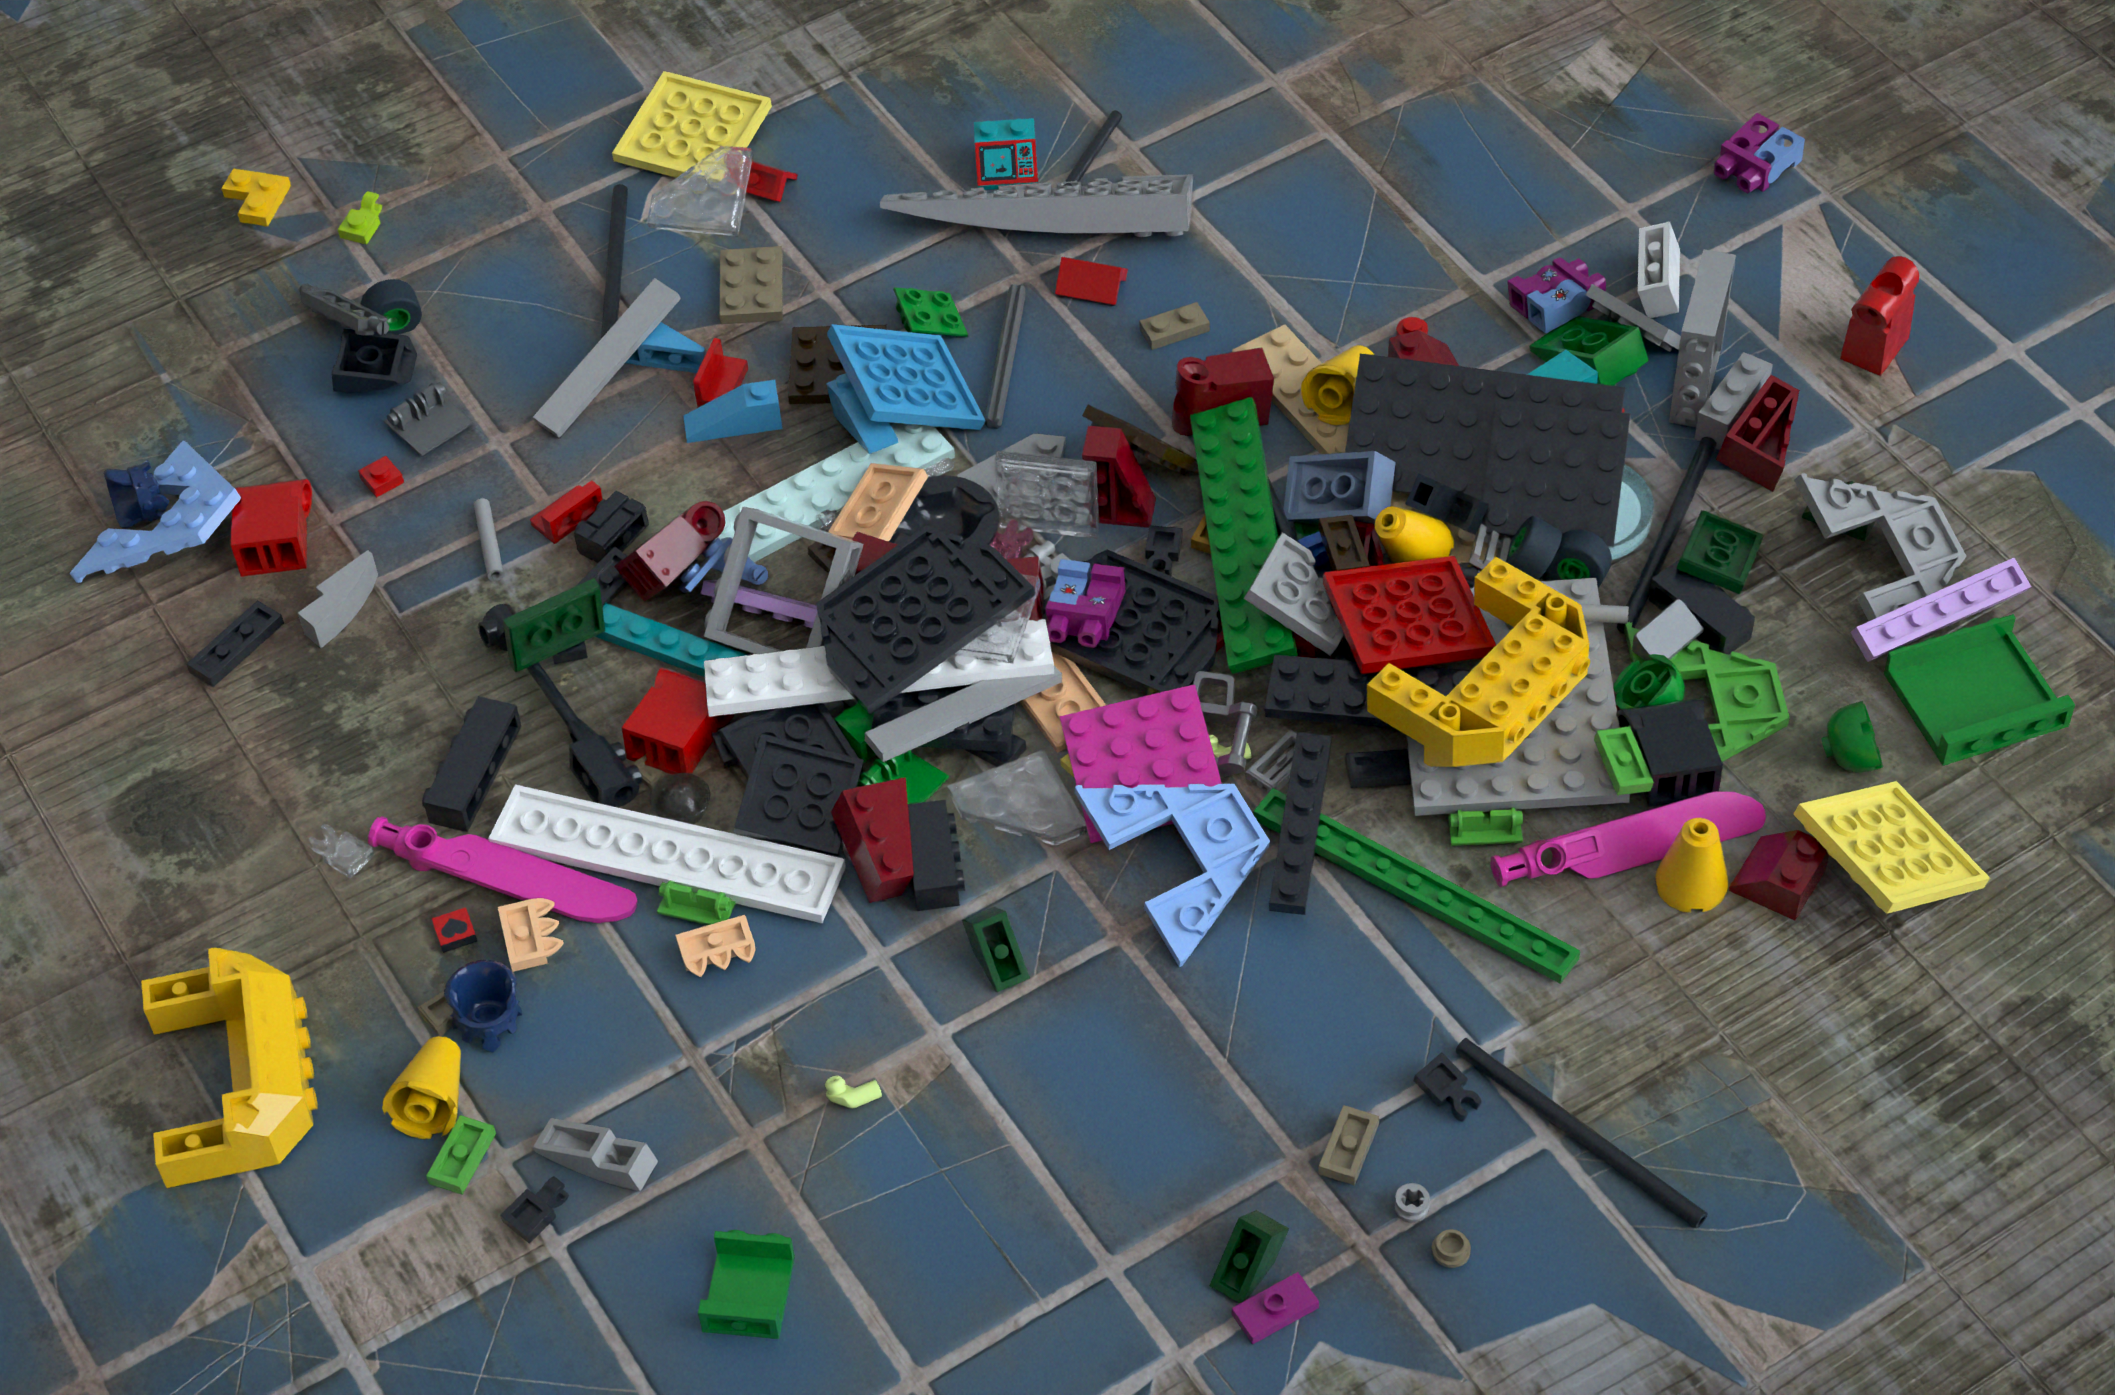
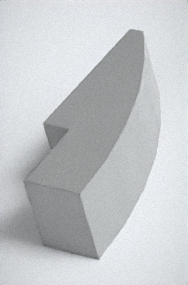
M369 550L316 587L319 598L298 612L304 635L320 648L336 637L352 621L370 595L378 577V572L373 555Z
M550 1118L533 1146L536 1153L573 1171L599 1181L636 1191L642 1190L658 1162L648 1145L644 1142L616 1138L610 1128Z

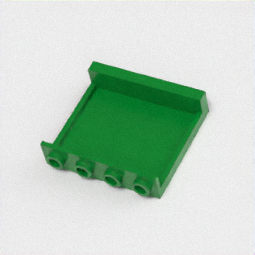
M2014 614L2002 618H1993L1986 623L1973 627H1963L1956 632L1940 637H1931L1924 642L1907 647L1901 646L1888 653L1884 675L1943 766L2057 731L2070 725L2075 708L2074 702L2069 695L2057 698L2012 632L2016 619Z

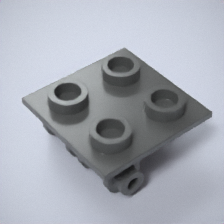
M440 382L437 384L431 383L429 387L421 391L422 396L419 393H415L413 395L414 400L409 397L396 408H391L390 414L384 420V423L420 456H424L473 424L470 418L443 396L446 394V389Z

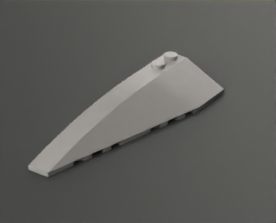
M1193 174L1123 176L1122 181L1116 184H1112L1111 181H1108V178H1097L1082 186L1081 182H1077V180L1071 182L1064 181L1058 183L1057 188H1052L1049 182L998 186V190L993 193H987L983 187L970 188L971 191L963 192V195H957V192L953 190H941L934 192L933 197L928 198L926 192L884 195L881 199L880 208L935 220L1007 230L1054 233L1134 232V236L1137 237L1151 236L1152 232H1165L1166 236L1183 235V231H1188L1190 226ZM1066 183H1071V184H1072V186H1063V185H1065Z

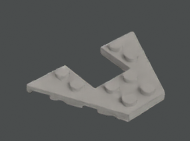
M1805 473L1800 474L1794 479L1825 539L1877 521L1904 570L1907 578L1867 591L1857 598L1868 621L1941 590L1949 582L1955 569L1966 558L1963 548L1935 497L1913 496L1908 492L1897 490L1894 493L1878 491L1876 486L1859 483L1848 485L1838 479H1832L1829 482L1808 478Z

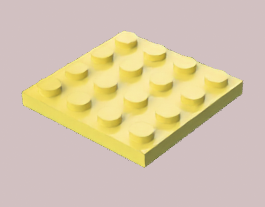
M663 71L613 150L614 162L722 190L730 156L742 157L771 109V99Z
M1897 781L1800 803L1793 814L1804 825L1806 831L1821 843L1828 854L1836 859L1850 874L1852 880L1859 884L1874 900V903L1886 914L1983 889L1990 879Z

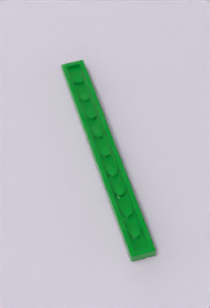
M1272 788L1253 811L1256 820L1280 834L1287 795ZM1321 813L1315 853L1559 984L1563 982L1579 960L1580 950Z

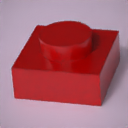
M387 456L358 470L360 479L376 498L404 483L402 473Z

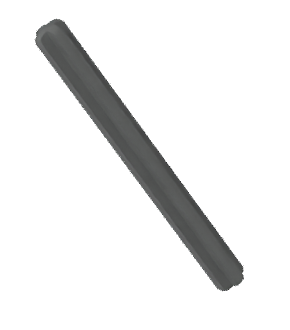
M1012 284L1008 291L984 416L986 420L985 425L988 428H999L1002 425L1026 297V288L1022 284L1018 286Z

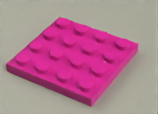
M1195 684L1059 716L1076 786L1082 785V788H1113V785H1123L1127 788H1134L1138 785L1164 784L1165 788L1188 787V784H1204L1209 787L1222 784ZM1081 804L1090 843L1102 841L1103 839ZM1170 820V821H1168V822H1166V823H1164V824H1162V825H1160V826H1158V827L1165 826V825H1170V824H1174V823L1172 822V820Z

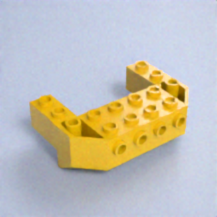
M1495 557L1475 576L1474 605L1514 628L1447 696L1388 663L1367 684V712L1424 745V763L1428 766L1457 767L1503 762L1587 675L1590 665V659L1588 658L1589 638L1581 604Z
M216 947L208 949L210 967L141 981L143 1009L154 1035L226 1020L233 1092L222 1094L224 1118L153 1133L155 1162L166 1188L278 1165L313 1126L312 1110L318 1109L315 1089L314 1087L309 1088L308 1081L314 1078V1069L311 1058L306 1057L305 1049L311 1048V1042L307 1026L302 1027V1019L308 1017L304 997L297 998L289 975L251 954Z

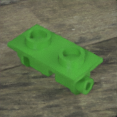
M1511 807L1510 810H1490V813H1483V811L1461 812V810H1457V813L1448 815L1451 846L1523 843L1521 829L1523 814L1522 811H1515V807Z
M669 880L668 883L662 882L660 885L659 896H662L663 899L657 914L711 925L728 920L736 903L731 901L730 897H726L724 892H719L718 894L698 889L696 893L692 892V887L675 884V881Z

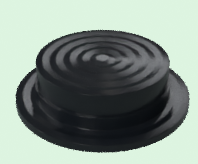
M946 475L928 477L889 542L899 545L926 525L939 529L945 534L952 533L962 536L964 541L981 546L982 543L989 545L999 527L998 506L992 495L984 487L971 480Z

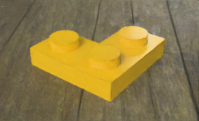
M233 168L221 189L226 198L244 200L237 213L240 222L268 227L291 184L289 177Z

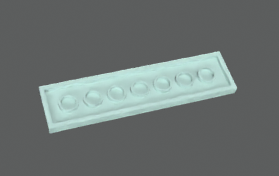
M894 423L891 427L899 443L869 454L857 442L723 511L726 523L723 532L717 538L721 540L722 538L731 537L733 539L735 534L733 528L734 521L741 512L742 507L758 509L819 529L836 520L871 463L921 468L928 472L955 458L954 448L935 427ZM758 522L748 557L753 562H756L802 537Z

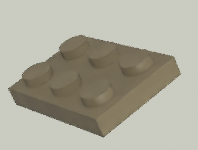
M782 246L720 250L719 316L721 324L783 320Z

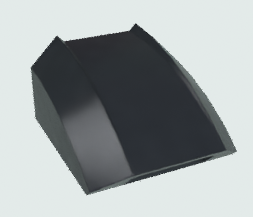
M343 329L340 350L336 365L333 366L331 374L333 391L369 392L385 390L411 382L417 358V352L411 339L407 335L390 333L380 335L377 332H374V335H358L353 329Z

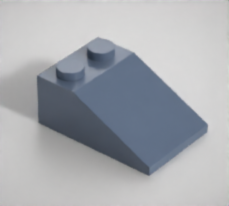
M1376 451L1290 456L1283 508L1288 521L1318 525L1319 518L1352 514L1354 521L1372 523L1375 526L1378 514L1383 509L1391 506L1395 462Z

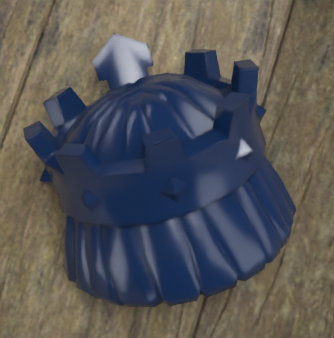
M148 460L142 464L128 467L127 470L107 469L104 471L116 519L122 529H129L141 521L152 522V520L161 519L170 502L161 494L158 482L153 474L146 472L151 469Z
M477 960L476 962L467 963L465 967L462 966L452 974L444 989V997L448 1005L453 1009V1013L450 1015L453 1017V1029H459L462 1032V1040L470 1043L473 1037L483 1038L481 1040L483 1049L492 1053L501 1045L500 1038L497 1035L505 1030L513 1034L517 1030L515 1020L517 1016L522 1015V1010L518 1005L520 1001L516 1000L515 996L516 976L506 965L499 961Z

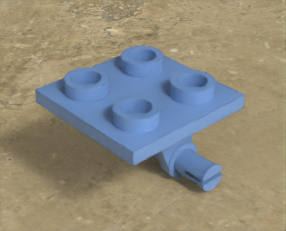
M731 537L722 538L721 540L719 538L714 539L701 553L705 556V559L699 565L697 563L691 564L679 579L683 581V584L679 589L683 593L691 592L711 568L723 572L725 567L724 554L728 546L732 544L733 539ZM748 557L741 579L755 585L763 584L768 578L767 569L762 565L755 564Z

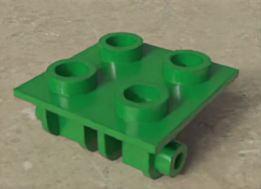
M894 287L893 291L897 297L895 307L901 315L902 324L907 332L968 336L950 293Z
M909 750L885 762H882L881 759H876L873 762V766L867 772H863L860 775L857 787L906 777L908 804L926 802L949 778V775Z

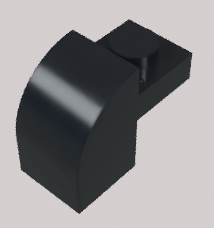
M1419 473L1405 503L1412 508L1476 535L1489 506L1484 501Z

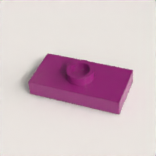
M1297 1272L1232 1308V1316L1253 1345L1318 1309L1319 1300Z

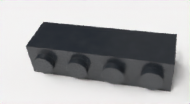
M478 696L472 709L467 710L464 717V725L459 734L453 737L450 751L445 761H441L438 765L436 778L431 788H427L424 792L422 806L425 808L429 823L460 831H469L522 727L517 705Z

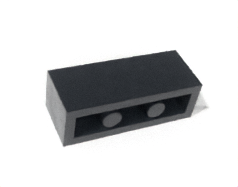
M1679 560L1653 577L1649 601L1663 611L1679 598L1704 628L1703 633L1696 639L1701 643L1709 644L1710 650L1730 655L1732 651L1734 652L1752 638L1755 616L1746 607L1741 606L1729 597L1721 587L1676 569Z
M946 800L908 804L914 872L913 884L917 911L960 906L958 892L965 891L963 870H955V863L961 862L959 842H951V834H957L955 814H947Z

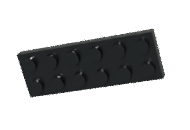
M1274 655L1265 703V717L1394 728L1367 712V684L1379 672L1361 674L1356 661ZM1423 666L1400 669L1444 696H1447L1471 671Z

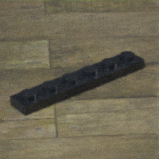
M1297 732L1269 901V911L1305 915L1332 736Z

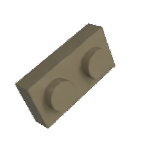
M1198 302L1139 321L1140 331L1152 350L1210 331V322Z
M1343 1105L1319 1164L1318 1174L1355 1186L1378 1128L1379 1116Z

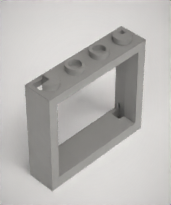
M1703 249L1681 331L1669 418L1670 423L1696 427L1698 412L1709 399L1723 345L1736 259L1734 254Z
M742 507L741 512L734 521L733 528L735 534L732 544L728 546L724 554L725 567L722 577L715 584L714 595L716 597L714 604L705 618L704 626L706 630L704 637L754 654L781 652L782 650L726 632L758 522L836 548L821 599L854 577L864 544L758 509ZM818 612L806 648L824 646Z

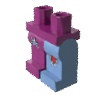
M1756 113L1729 141L1726 140L1721 145L1720 157L1714 163L1713 173L1721 179H1727L1731 174L1736 176L1737 186L1747 194L1756 188L1764 192L1769 187V183L1774 182L1790 165L1795 167L1802 161L1805 139L1783 126L1779 129V124ZM1760 125L1767 128V131L1759 133ZM1784 139L1791 141L1792 145L1784 147Z
M1559 257L1553 260V265L1542 267L1537 274L1525 280L1519 276L1508 280L1509 304L1526 319L1529 318V321L1544 333H1548L1581 315L1586 310L1589 312L1595 309L1592 307L1595 300L1586 296V293L1592 284L1606 292V280L1598 272L1588 276V267L1579 258L1568 263Z
M1060 559L1056 584L1045 608L1049 641L1062 643L1066 640L1067 635L1078 636V642L1082 646L1095 648L1100 639L1107 640L1109 629L1114 622L1126 592L1124 568L1094 564L1091 571L1090 563Z

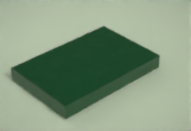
M1701 510L1676 569L1740 594L1764 535Z
M594 578L503 619L509 662L515 673L605 632L600 585Z

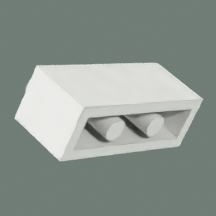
M1666 222L1639 228L1637 292L1645 313L1649 318L1678 313L1680 248L1671 223Z

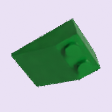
M1577 316L1553 329L1529 346L1530 351L1545 362L1567 350L1598 372L1597 384L1615 386L1616 383L1625 377L1635 374L1639 367L1649 361L1639 327Z

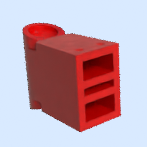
M1896 256L1886 261L1851 309L1853 316L1849 321L1840 356L1841 360L1881 376L1910 336L1916 296L1913 290L1919 282L1918 268L1911 260L1906 257Z
M308 479L235 488L241 499L232 509L231 548L240 576L306 569V518L310 513L312 505L310 481Z
M661 667L657 673L654 687L649 689L622 726L626 758L635 762L646 754L647 760L645 765L688 780L713 742L712 733L717 732L718 728L728 724L735 714L709 717L706 682L695 680L690 676Z

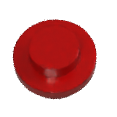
M1417 317L1404 318L1399 321L1396 327L1397 336L1417 330L1428 334L1427 323Z

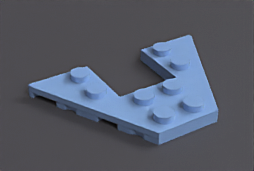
M182 441L166 461L154 471L153 476L158 482L161 494L180 495L173 507L162 515L161 521L152 531L108 528L98 536L97 542L69 574L76 583H81L87 574L104 570L106 574H109L122 567L128 568L148 561L153 553L164 551L166 555H169L183 548L204 544L241 499L240 495L186 441Z
M1164 784L1138 785L1134 788H1127L1123 785H1113V788H1082V785L1076 786L1075 794L1109 850L1172 820L1204 874L1144 903L1146 913L1179 967L1183 966L1266 852L1270 840L1235 784H1217L1212 787L1205 786L1204 784H1188V787L1165 788Z

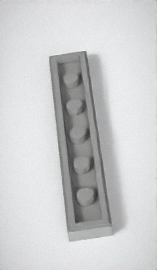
M654 278L533 416L534 421L560 438L679 302V294Z
M1054 666V674L982 680L865 732V742L882 762H885L954 731V728L968 722L970 724L1062 683V673Z

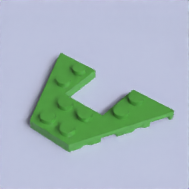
M1628 622V624H1625L1624 633L1631 662L1639 660L1640 663H1643L1645 660L1632 652L1634 635L1639 629L1632 628V623ZM1694 640L1670 660L1679 670L1683 680L1705 678L1716 724H1708L1722 762L1788 726L1790 717L1775 663L1762 659H1751L1744 654L1733 651L1731 655L1710 650L1709 644Z

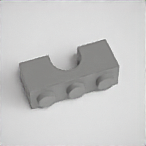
M1743 352L1698 412L1695 440L1701 441L1703 437H1711L1717 443L1716 449L1720 450L1727 433L1771 375L1773 364Z

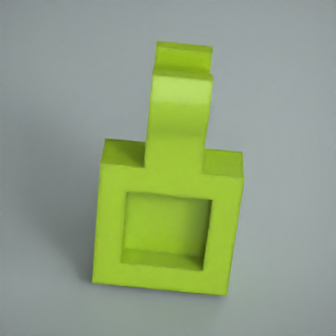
M367 191L362 198L360 210L351 209L337 229L340 238L368 244L381 224L378 215L382 210V205L375 203L379 197L377 193Z

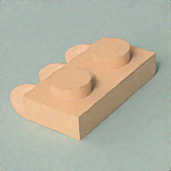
M534 898L498 907L512 972L548 964L547 957L555 954L564 944L563 940L559 938L546 937L559 925V921L543 917L554 907L555 903L544 898Z
M745 915L675 935L686 971H690L699 977H702L709 964H714L720 969L726 970L731 958L736 956L750 963L756 951L755 942Z

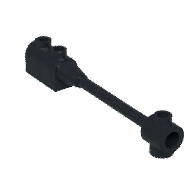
M499 604L492 607L485 614L483 621L478 623L479 634L486 647L498 645L501 650L508 651L503 619L516 614L509 604ZM539 662L527 667L526 669L568 727V732L573 741L569 745L570 770L592 801L617 808L631 802L639 792L642 776L635 764L628 767L624 765L623 761L626 760V755L621 743L609 744L604 736L597 734L584 721L579 719Z

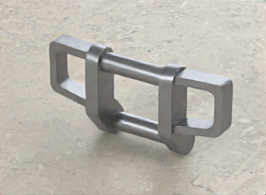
M1199 671L1194 679L1198 697L1201 687L1205 684L1223 686L1228 689L1226 706L1200 702L1205 722L1236 725L1230 754L1220 756L1219 758L1215 757L1220 777H1226L1242 773L1246 765L1244 753L1251 721L1256 718L1257 706L1247 702L1234 704L1235 684L1232 676Z

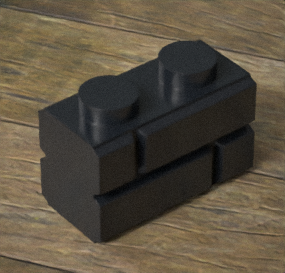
M615 491L607 500H601L595 512L587 520H582L576 526L574 537L577 551L590 560L594 559L596 563H599L614 547L623 552L649 525L644 504L632 498L629 499L628 496L618 491Z

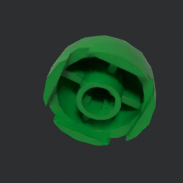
M1652 654L1648 655L1651 660L1640 663L1639 660L1632 662L1621 672L1614 683L1613 689L1617 693L1616 705L1621 710L1683 701L1685 686L1679 670L1664 655Z
M1863 701L1844 706L1831 715L1827 723L1828 736L1821 738L1826 757L1834 756L1841 768L1855 773L1883 768L1879 747H1877L1874 737L1873 726Z

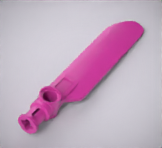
M1713 791L1550 839L1536 840L1530 845L1520 847L1518 853L1504 857L1494 855L1491 857V870L1499 887L1506 886L1508 881L1525 876L1528 879H1532L1546 874H1558L1566 868H1570L1589 879L1599 878L1663 859L1684 823L1690 819L1705 818L1713 822L1718 829L1720 842L1756 832L1762 828L1766 821L1765 809L1761 803L1752 797L1736 792ZM1546 848H1549L1552 852V861L1549 865L1544 866L1541 862V854Z
M382 816L375 819L368 835L369 846H383L394 850L396 856L407 859L415 870L429 871L436 869L522 901L534 898L548 899L555 903L550 911L579 921L593 923L619 921L630 917L635 912L638 904L636 894L629 889L514 848L489 842L488 839L477 835L467 834L444 839L437 836V832L429 825L420 824L413 827L406 825L402 828L388 823L387 818Z

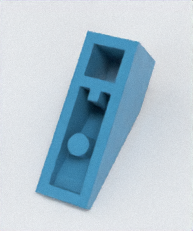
M660 322L625 363L697 373L706 355V351L703 346Z
M846 373L839 375L836 380L826 383L835 418L869 454L899 443L889 422L869 420Z
M775 380L743 384L683 416L687 443L783 429Z

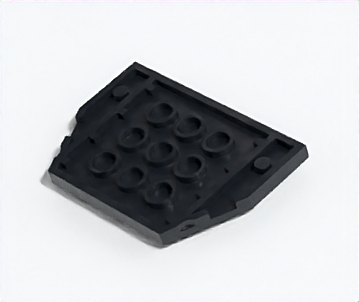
M925 525L816 603L829 671L870 715L1036 595L1034 586L993 546L982 543L981 546L964 541L962 536L952 533L945 534L939 529Z
M1108 549L1094 555L1090 560L1081 561L1090 563L1091 571L1094 564L1123 567L1126 592L1114 622L1109 629L1107 640L1100 639L1096 647L1092 648L1082 646L1078 642V636L1067 635L1066 640L1062 643L1050 642L1051 652L1148 695L1193 685L1197 672H1208L1215 663L1220 624L1218 596ZM1053 575L1044 579L1046 581V589L1056 584V579ZM1050 596L1044 600L1043 619L1046 620V625L1047 619L1045 608Z

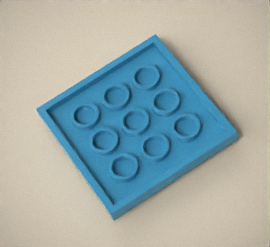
M831 324L827 336L870 421L981 430L986 420L941 335Z

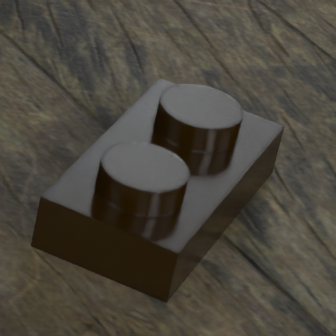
M1352 514L1319 518L1318 529L1333 571L1370 567Z

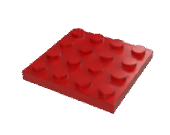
M1455 556L1324 572L1323 585L1361 674L1380 672L1388 663L1403 669L1484 658L1496 646L1479 607L1474 605V596Z

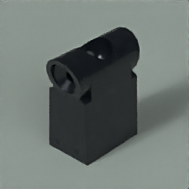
M1704 698L1617 711L1616 716L1619 721V727H1631L1654 782L1651 791L1644 792L1648 807L1666 805L1704 793L1719 791L1723 763L1707 721L1704 719Z

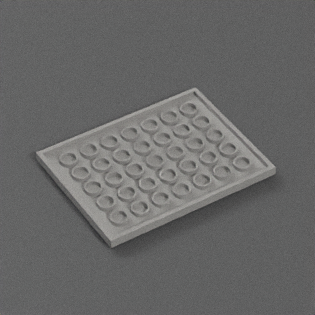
M1596 578L1540 581L1579 604L1600 605ZM1473 587V588H1470V589H1471L1472 594H1473V596H1474V587ZM1479 608L1497 645L1514 627ZM1585 621L1589 638L1588 658L1590 659L1587 675L1503 762L1457 767L1428 766L1424 763V745L1406 735L1415 816L1457 813V810H1461V812H1485L1490 810H1510L1511 807H1515V810L1629 803L1630 794H1616L1594 742V737L1598 730L1620 728L1616 716L1617 708L1603 622ZM1483 658L1425 665L1423 667L1472 670Z

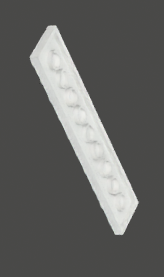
M1027 620L1024 622L993 625L901 693L970 685L982 680L1054 674V662L1046 620ZM825 646L704 661L709 717L855 698L830 673L825 656Z
M520 785L514 786L488 838L489 842L511 847L544 860L660 886L662 882L668 883L669 880L675 881V884L692 887V892L697 893L698 889L718 894L719 892H724L726 897H730L731 901H735L736 904L818 923H823L846 868L845 859Z

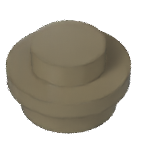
M1454 1229L1445 1230L1433 1240L1432 1255L1440 1265L1456 1268L1468 1261L1471 1254V1245L1469 1240L1460 1231Z

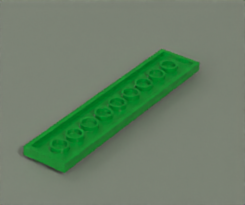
M1249 397L1190 415L1228 667L1231 673L1235 674L1273 663L1274 655L1298 656L1294 631L1286 628L1282 623L1262 610L1257 609L1253 604L1244 599L1278 539L1256 404L1253 398Z

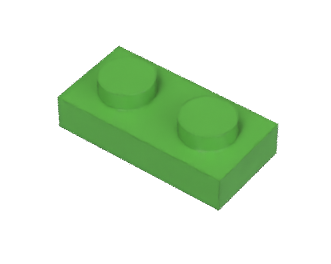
M1631 727L1598 730L1595 734L1594 742L1616 794L1624 795L1651 791L1654 782Z
M460 1115L426 1175L428 1183L463 1195L496 1135L494 1125Z

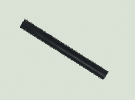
M1114 110L1111 112L1065 180L1066 182L1076 180L1079 182L1122 119V114L1119 111ZM1066 183L1063 186H1072V184Z

